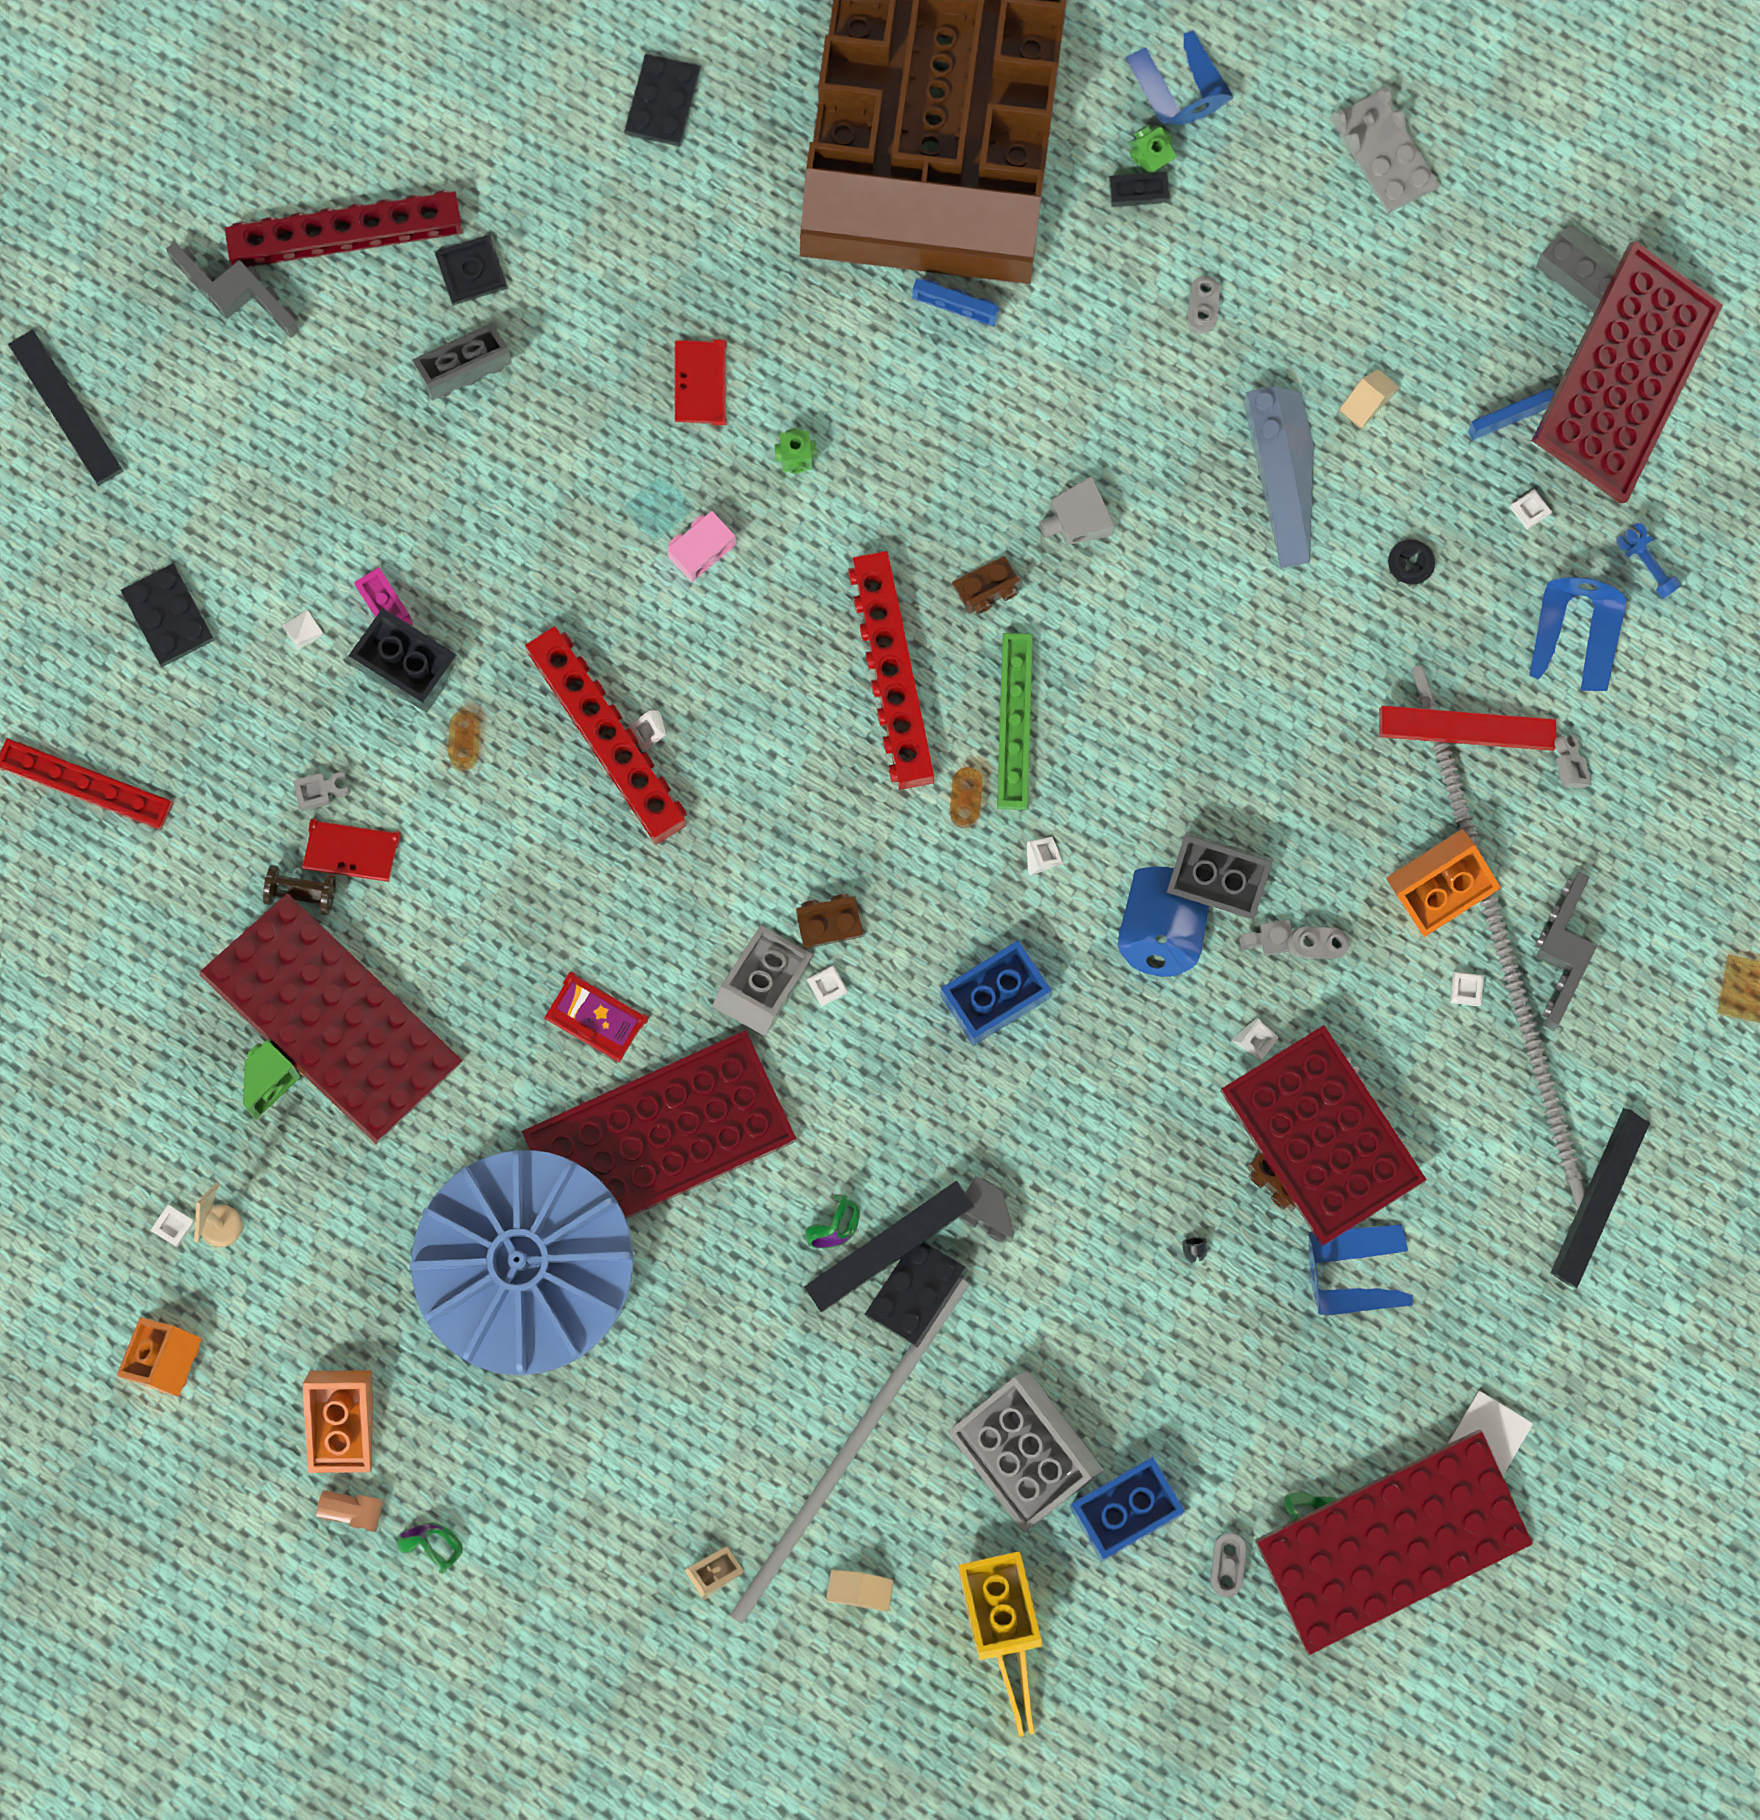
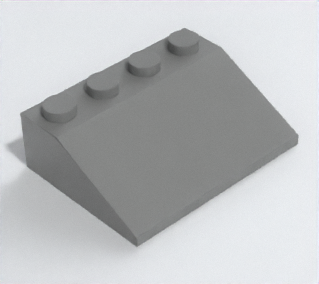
M1028 1370L1012 1378L948 1431L949 1435L1023 1532L1029 1530L1104 1471Z

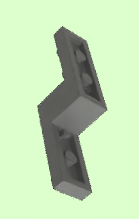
M173 242L166 248L170 260L226 320L254 298L290 338L299 332L297 325L299 318L289 306L286 308L282 307L278 302L280 300L279 296L270 286L265 288L259 282L261 277L252 266L246 268L239 260L215 279L205 267L200 269L195 264L197 259L187 247L181 249L176 242Z
M1578 872L1574 880L1571 878L1567 879L1560 893L1565 898L1561 906L1555 904L1548 917V920L1553 923L1548 932L1542 930L1535 944V947L1539 948L1536 955L1537 958L1569 973L1568 975L1562 973L1555 987L1560 992L1555 1001L1551 999L1548 1001L1542 1013V1016L1547 1018L1543 1026L1552 1031H1555L1559 1026L1597 948V945L1564 930L1590 878L1581 872Z

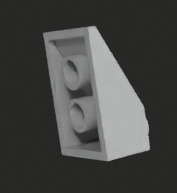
M760 925L722 983L712 1007L766 1036L809 964L813 954Z

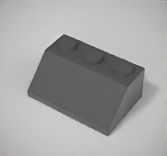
M1571 225L1560 232L1541 253L1536 267L1595 313L1620 261L1574 225Z
M489 323L412 359L423 386L432 401L437 398L447 397L452 391L463 386L472 385L478 379L491 373H498L506 366L512 364L509 348L493 323Z
M1186 832L1167 893L1254 920L1273 858Z

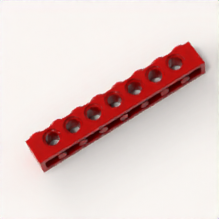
M888 551L852 557L853 568H848L851 586L857 585L858 595L854 596L856 613L863 614L864 623L859 624L862 642L868 641L870 651L865 652L868 670L874 669L876 679L871 680L874 698L880 697L881 708H877L879 725L886 726L887 736L882 737L885 754L891 753L893 764L888 765L891 783L897 782L899 790L934 784L935 776ZM869 583H877L881 588L876 592H870L865 586ZM880 610L886 613V617L876 620L872 618L871 614L874 611ZM887 638L892 642V645L882 648L877 645V641ZM887 666H893L898 670V673L894 676H887L882 670ZM893 694H898L904 698V701L900 704H892L888 698ZM904 722L909 725L910 729L907 732L900 733L894 729V726L897 723ZM903 751H912L916 757L911 761H905L899 755Z
M556 626L525 644L527 654L654 844L657 845L686 827L684 817L687 816V813L679 800L673 802L668 795L671 789L662 776L657 778L652 771L655 765L646 752L641 754L636 747V744L639 742L630 728L625 730L619 722L622 716L614 704L608 705L603 698L606 692L597 679L592 681L587 674L590 668L581 655L576 658L571 650L574 645L567 633L563 632L560 634ZM558 657L567 659V663L562 667L552 665V662ZM574 681H580L584 684L578 691L568 689L569 684ZM589 705H596L600 708L594 715L584 713L585 708ZM605 729H612L616 732L615 736L611 739H603L600 737V734ZM622 753H628L632 756V759L625 764L616 761V758ZM638 777H644L648 780L647 785L642 788H637L632 783ZM659 801L665 807L660 812H652L648 809L650 804Z

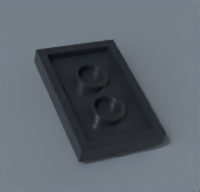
M645 53L626 121L624 135L681 147L701 73V66Z
M174 563L120 590L161 668L215 641Z
M924 1242L900 1259L865 1312V1316L918 1348L966 1275L968 1269L966 1266Z

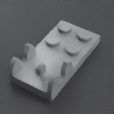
M1384 87L1378 90L1376 94L1344 110L1339 109L1333 112L1331 120L1388 214L1437 190L1439 184L1405 130V117L1402 110H1393L1390 90Z

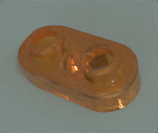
M467 710L455 713L449 723L448 757L453 767L464 771L473 768L477 764L480 745V723L478 717L473 712ZM462 721L470 723L465 729L460 728L459 724ZM460 750H467L469 753L466 757L461 758L458 756Z
M961 768L953 776L949 816L952 823L959 828H970L979 819L983 780L981 774L974 768ZM969 780L973 783V786L970 789H965L962 787V782ZM967 809L970 812V816L962 818L959 815V811Z

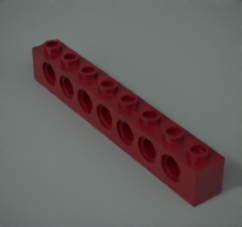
M448 190L437 191L433 195L427 196L410 195L405 199L395 201L383 199L377 201L376 204H352L344 209L325 208L321 209L318 213H294L286 218L267 217L260 222H236L232 226L224 227L228 258L231 266L240 260L246 268L248 266H261L463 234L456 191L450 192ZM428 212L437 213L433 218L424 217ZM400 216L408 217V219L402 223H398L395 221ZM370 221H379V224L375 227L366 226ZM343 225L351 226L347 231H338V228ZM313 230H321V233L317 236L309 235ZM285 234L293 235L289 240H280ZM255 239H264L259 245L251 244Z

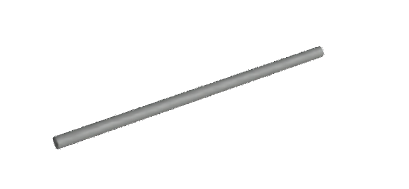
M962 1279L919 1347L910 1345L729 1615L741 1624L744 1623L970 1284Z

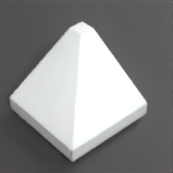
M308 610L282 625L298 650L324 635Z
M649 710L628 727L635 734L639 742L637 744L642 752L648 750L666 736L662 716L658 710Z
M1053 836L1027 842V862L1030 876L1063 864Z
M1256 1018L1239 1032L1232 1041L1259 1061H1262L1279 1037L1260 1019Z

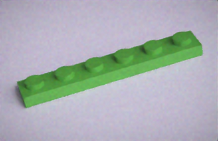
M1003 633L997 809L1027 810L1033 634Z

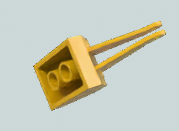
M1019 1551L959 1564V1576L966 1611L978 1658L983 1660L997 1657L1012 1706L1018 1736L1022 1737L1024 1734L1020 1715L1001 1656L1014 1652L1017 1653L1022 1701L1030 1735L1035 1734L1031 1717L1025 1650L1042 1647V1641L1021 1553Z

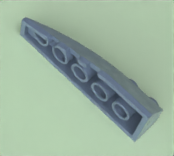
M1279 387L1248 391L1244 400V408L1280 568L1310 563L1314 446L1302 393Z

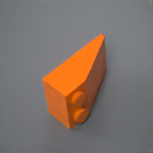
M372 1370L309 1371L303 1382L308 1473L371 1472L373 1427Z

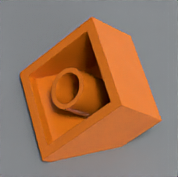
M140 1317L116 1376L179 1397L187 1383V1375L193 1360L198 1355L202 1338L173 1325Z

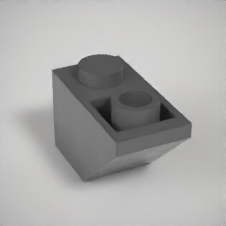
M975 1176L966 1191L975 1207L959 1219L973 1228H976L978 1224L987 1229L986 1234L997 1242L1003 1243L1005 1239L1011 1243L1014 1237V1229L1003 1191Z

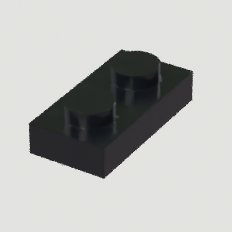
M1167 171L1109 176L1111 207L1169 203L1170 201Z

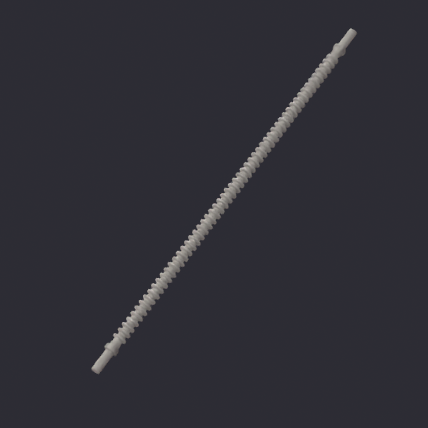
M1423 666L1412 668V674L1419 693V697H1417L1419 704L1422 705V709L1436 710V698L1434 693L1430 691ZM1430 741L1435 744L1432 748L1433 751H1437L1435 758L1440 760L1437 764L1438 767H1442L1440 775L1445 776L1442 782L1447 784L1445 791L1450 793L1447 796L1448 800H1452L1450 807L1455 809L1452 815L1457 816L1455 823L1460 825L1457 831L1463 829L1481 854L1483 849L1478 848L1481 842L1475 838L1478 833L1473 831L1476 825L1470 822L1473 816L1468 815L1470 808L1465 806L1468 800L1463 799L1465 791L1460 790L1463 784L1458 783L1460 775L1455 773L1458 768L1453 766L1455 759L1450 757L1453 752L1448 750L1450 743ZM1491 894L1483 899L1480 905L1485 907L1483 914L1488 916L1485 922L1490 923L1488 930L1493 932L1490 938L1495 939L1493 947L1498 949L1495 955L1500 956L1498 963L1503 965L1500 971L1505 972L1506 976L1503 977V980L1508 981L1505 987L1511 991L1508 996L1513 998L1511 1005L1516 1007L1513 1011L1514 1014H1518L1516 1022L1521 1023L1518 1029L1523 1031L1521 1038L1526 1040L1523 1046L1529 1049L1526 1053L1527 1056H1531L1529 1064L1534 1065L1531 1072L1536 1073L1534 1080L1539 1082L1536 1088L1542 1091L1539 1097L1544 1098L1542 1106L1547 1108L1544 1114L1549 1115L1550 1119L1547 1120V1123L1552 1124L1549 1130L1555 1133L1552 1139L1557 1141L1555 1148L1560 1150L1557 1156L1562 1157L1563 1161L1560 1162V1165L1565 1167V1180L1567 1184H1570L1577 1209H1579L1585 1195L1582 1183L1584 1177L1576 1164L1579 1159L1577 1157L1574 1158L1573 1154L1576 1150L1571 1148L1573 1141L1568 1139L1571 1133L1566 1132L1565 1128L1568 1127V1124L1563 1123L1566 1117L1560 1114L1563 1107L1558 1106L1560 1099L1555 1097L1558 1091L1553 1090L1552 1086L1555 1085V1082L1550 1081L1552 1073L1547 1071L1550 1065L1545 1064L1547 1057L1542 1055L1545 1049L1540 1047L1539 1044L1542 1043V1040L1537 1038L1539 1031L1534 1029L1537 1023L1532 1022L1534 1015L1529 1013L1532 1007L1530 1005L1527 1006L1529 998L1524 996L1527 990L1521 987L1524 981L1519 980L1521 973L1516 971L1519 965L1514 964L1516 956L1511 955L1514 949L1509 947L1511 940L1506 938L1509 933L1506 930L1504 931L1506 923L1501 922L1504 916L1498 913L1501 909L1500 906H1496L1498 898Z

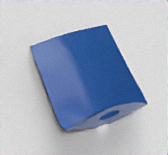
M1194 31L1183 33V47L1186 52L1187 63L1192 71L1202 99L1181 111L1146 47L1125 57L1157 118L1167 125L1189 124L1196 120L1204 119L1234 98ZM1205 103L1206 108L1197 113L1193 112L1196 107Z
M1566 577L1548 582L1543 594L1529 676L1539 680L1548 669L1561 633L1568 602L1575 596H1586L1592 600L1594 610L1587 643L1581 691H1607L1625 614L1626 597L1613 586L1595 579ZM1579 584H1592L1598 589L1586 590L1581 588Z
M1164 866L1145 867L1134 871L1119 931L1118 948L1122 956L1133 968L1150 975L1171 977L1192 969L1198 963L1202 952L1209 906L1167 893L1174 868ZM1163 935L1167 938V941L1159 943L1156 941V936ZM1150 955H1158L1164 958L1165 965L1160 968H1154L1146 962V959Z
M1402 1225L1352 1228L1323 1247L1313 1232H1308L1310 1277L1318 1314L1331 1316L1413 1306V1295L1399 1290L1381 1288L1321 1290L1318 1288L1316 1263L1408 1251ZM1313 1266H1314V1273H1315V1281H1314V1276H1313Z

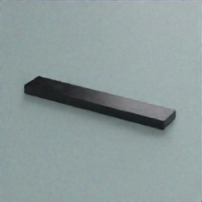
M32 329L8 343L11 351L97 486L124 472L35 331Z
M1623 1108L1550 1272V1274L1570 1287L1578 1288L1650 1125L1648 1121L1631 1109Z
M955 1181L805 1285L804 1288L820 1312L823 1313L975 1206L959 1182Z

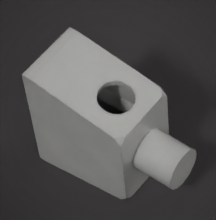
M1093 477L1082 481L1055 497L1051 501L1050 507L1053 516L1039 521L1040 529L1045 538L1060 532L1066 545L1109 537L1113 535L1114 524Z

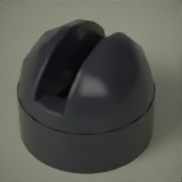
M1192 1237L1182 1241L1183 1252L1187 1260L1196 1262V1257H1198L1199 1261H1202L1207 1256L1208 1247L1205 1238Z

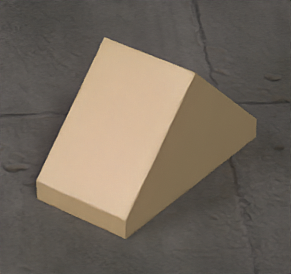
M1377 369L1361 379L1339 411L1362 429L1394 396L1400 387Z
M727 1546L685 1570L703 1600L744 1573Z
M831 1570L826 1601L888 1612L893 1580L863 1572Z

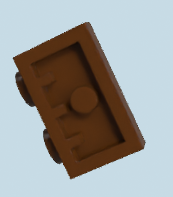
M1005 556L952 582V586L968 614L975 611L977 614L984 613L993 606V602L1001 598L1003 601L1014 598L1018 595V590L1021 589L1022 585L1020 576L1015 575Z
M840 894L831 897V901L819 903L818 900H811L802 903L801 907L796 908V916L804 949L863 937L856 896L849 897L848 894Z

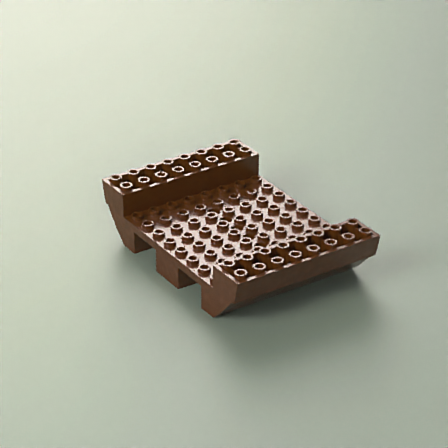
M833 0L829 32L825 35L818 83V108L813 142H810L806 166L799 256L1031 285L1067 0ZM941 35H948L953 41L949 45H941L937 42V38ZM938 61H943L949 65V68L944 72H938L933 68V65ZM934 88H941L946 94L942 98L937 99L930 95V91ZM931 114H936L941 117L942 121L938 125H930L927 123L926 118ZM927 141H933L938 145V149L933 152H927L922 148V145Z

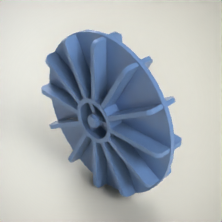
M514 1150L491 1155L460 1169V1172L442 1186L428 1207L424 1208L422 1212L424 1214L414 1238L412 1261L410 1262L415 1296L424 1319L433 1333L447 1348L465 1361L485 1370L508 1375H532L552 1371L583 1357L584 1354L604 1338L617 1318L620 1317L630 1290L633 1274L634 1255L630 1230L625 1216L611 1192L597 1177L577 1163L555 1154L534 1150Z

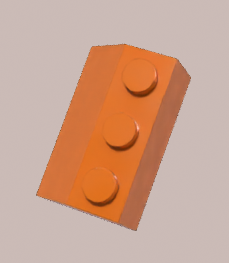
M1463 829L1386 877L1387 882L1423 937H1426L1501 889L1477 847Z

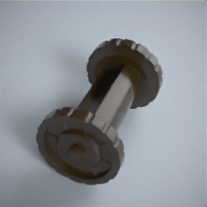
M270 865L264 882L263 902L266 905H272L275 897L282 898L288 893L295 901L320 905L321 914L328 916L335 897L336 877L328 875L325 882L320 883L280 876L278 866ZM279 884L286 885L288 890H281Z

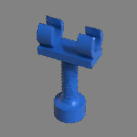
M1636 523L1633 526L1639 531L1640 538L1635 531L1627 529L1625 531V538L1631 545L1626 544L1621 535L1617 537V545L1622 550L1627 551L1625 554L1628 558L1633 554L1641 557L1640 559L1644 562L1643 564L1653 574L1654 579L1658 581L1656 592L1663 600L1682 585L1675 576L1668 577L1662 571L1663 569L1657 564L1658 562L1652 557V554L1648 552L1649 550L1646 546L1653 538L1651 535L1647 537V530L1644 525Z

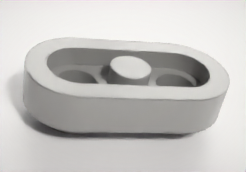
M1201 276L1195 279L1190 289L1187 322L1194 332L1200 334L1213 330L1217 322L1220 287L1218 282L1209 276ZM1206 286L1210 289V292H1202L1200 288ZM1203 313L1206 314L1208 318L1205 320H1201L1198 318L1197 315Z
M1301 927L1290 933L1288 947L1291 953L1298 958L1330 960L1345 955L1349 947V941L1346 934L1337 928ZM1304 937H1307L1310 941L1308 947L1304 945ZM1333 938L1338 942L1337 948L1332 946Z
M1224 1534L1218 1538L1214 1545L1210 1584L1212 1590L1218 1596L1224 1598L1236 1595L1243 1585L1246 1544L1237 1534ZM1227 1544L1233 1545L1235 1547V1554L1232 1556L1226 1555L1224 1553V1546ZM1222 1576H1229L1231 1578L1232 1585L1226 1588L1221 1585L1220 1579Z

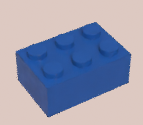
M1017 940L943 986L940 991V997L972 1046H975L1050 999L1052 990Z
M1153 1457L1075 1501L1069 1507L1101 1563L1185 1513Z

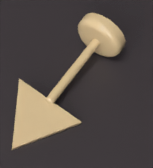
M215 1183L196 1203L194 1242L198 1243L200 1236H202L208 1244L214 1247H226L237 1241L242 1233L243 1223L236 1209L229 1205L219 1204L212 1206L220 1183Z

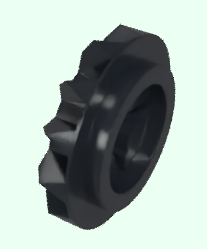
M1414 539L1403 540L1397 543L1391 549L1387 560L1389 574H1392L1397 582L1405 583L1409 587L1414 584L1424 583L1431 577L1435 569V557L1432 550L1425 543ZM1418 554L1416 565L1419 568L1412 567L1406 572V561L1403 559L1410 560Z

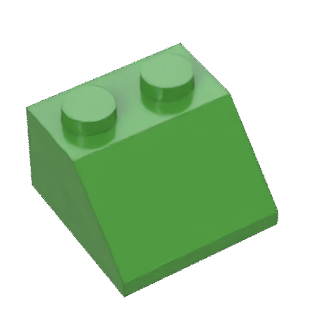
M268 1040L263 1044H256L248 1052L247 1056L249 1058L245 1061L243 1105L256 1120L301 1078L294 1066Z

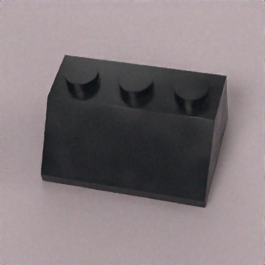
M384 608L380 610L348 655L354 668L425 713L429 711L443 691L457 659L456 653Z

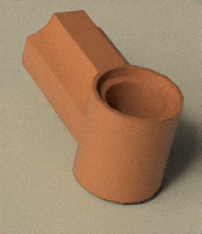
M323 1490L319 1498L316 1516L322 1519L347 1523L353 1528H364L370 1532H376L384 1501L363 1495H356L354 1497Z

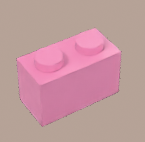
M711 511L706 516L701 515L696 518L691 524V529L684 535L678 534L670 541L667 548L668 558L693 582L736 546V536Z

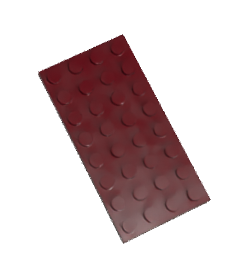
M1637 241L1629 243L1531 441L1620 504L1627 503L1723 305Z
M288 893L200 971L199 976L375 1144L381 1141L454 1072L463 1061Z
M746 1030L521 1131L529 1150L547 1152L564 1157L582 1166L597 1177L614 1196L625 1219L797 1142L792 1127Z
M1479 1429L1255 1539L1294 1628L1308 1655L1533 1545L1483 1431Z

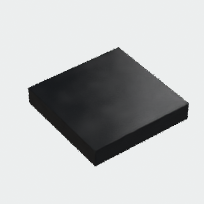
M490 234L434 251L452 306L508 289Z

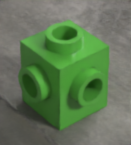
M1146 125L1134 132L1135 138L1128 142L1131 148L1129 153L1132 160L1137 165L1140 164L1145 173L1154 172L1177 158L1171 147L1173 144L1172 139L1165 129L1162 130L1161 126L1150 128L1149 125Z
M793 428L786 430L785 433H779L780 444H774L776 462L782 461L783 473L798 474L806 470H812V458H817L816 440L810 441L809 430L802 431V429Z

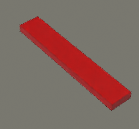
M1382 705L1379 708V737L1554 751L1556 749V719Z
M6 738L0 751V769L159 830H162L173 805L171 800Z

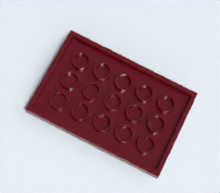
M1325 1025L1220 1090L1322 1247L1427 1181Z

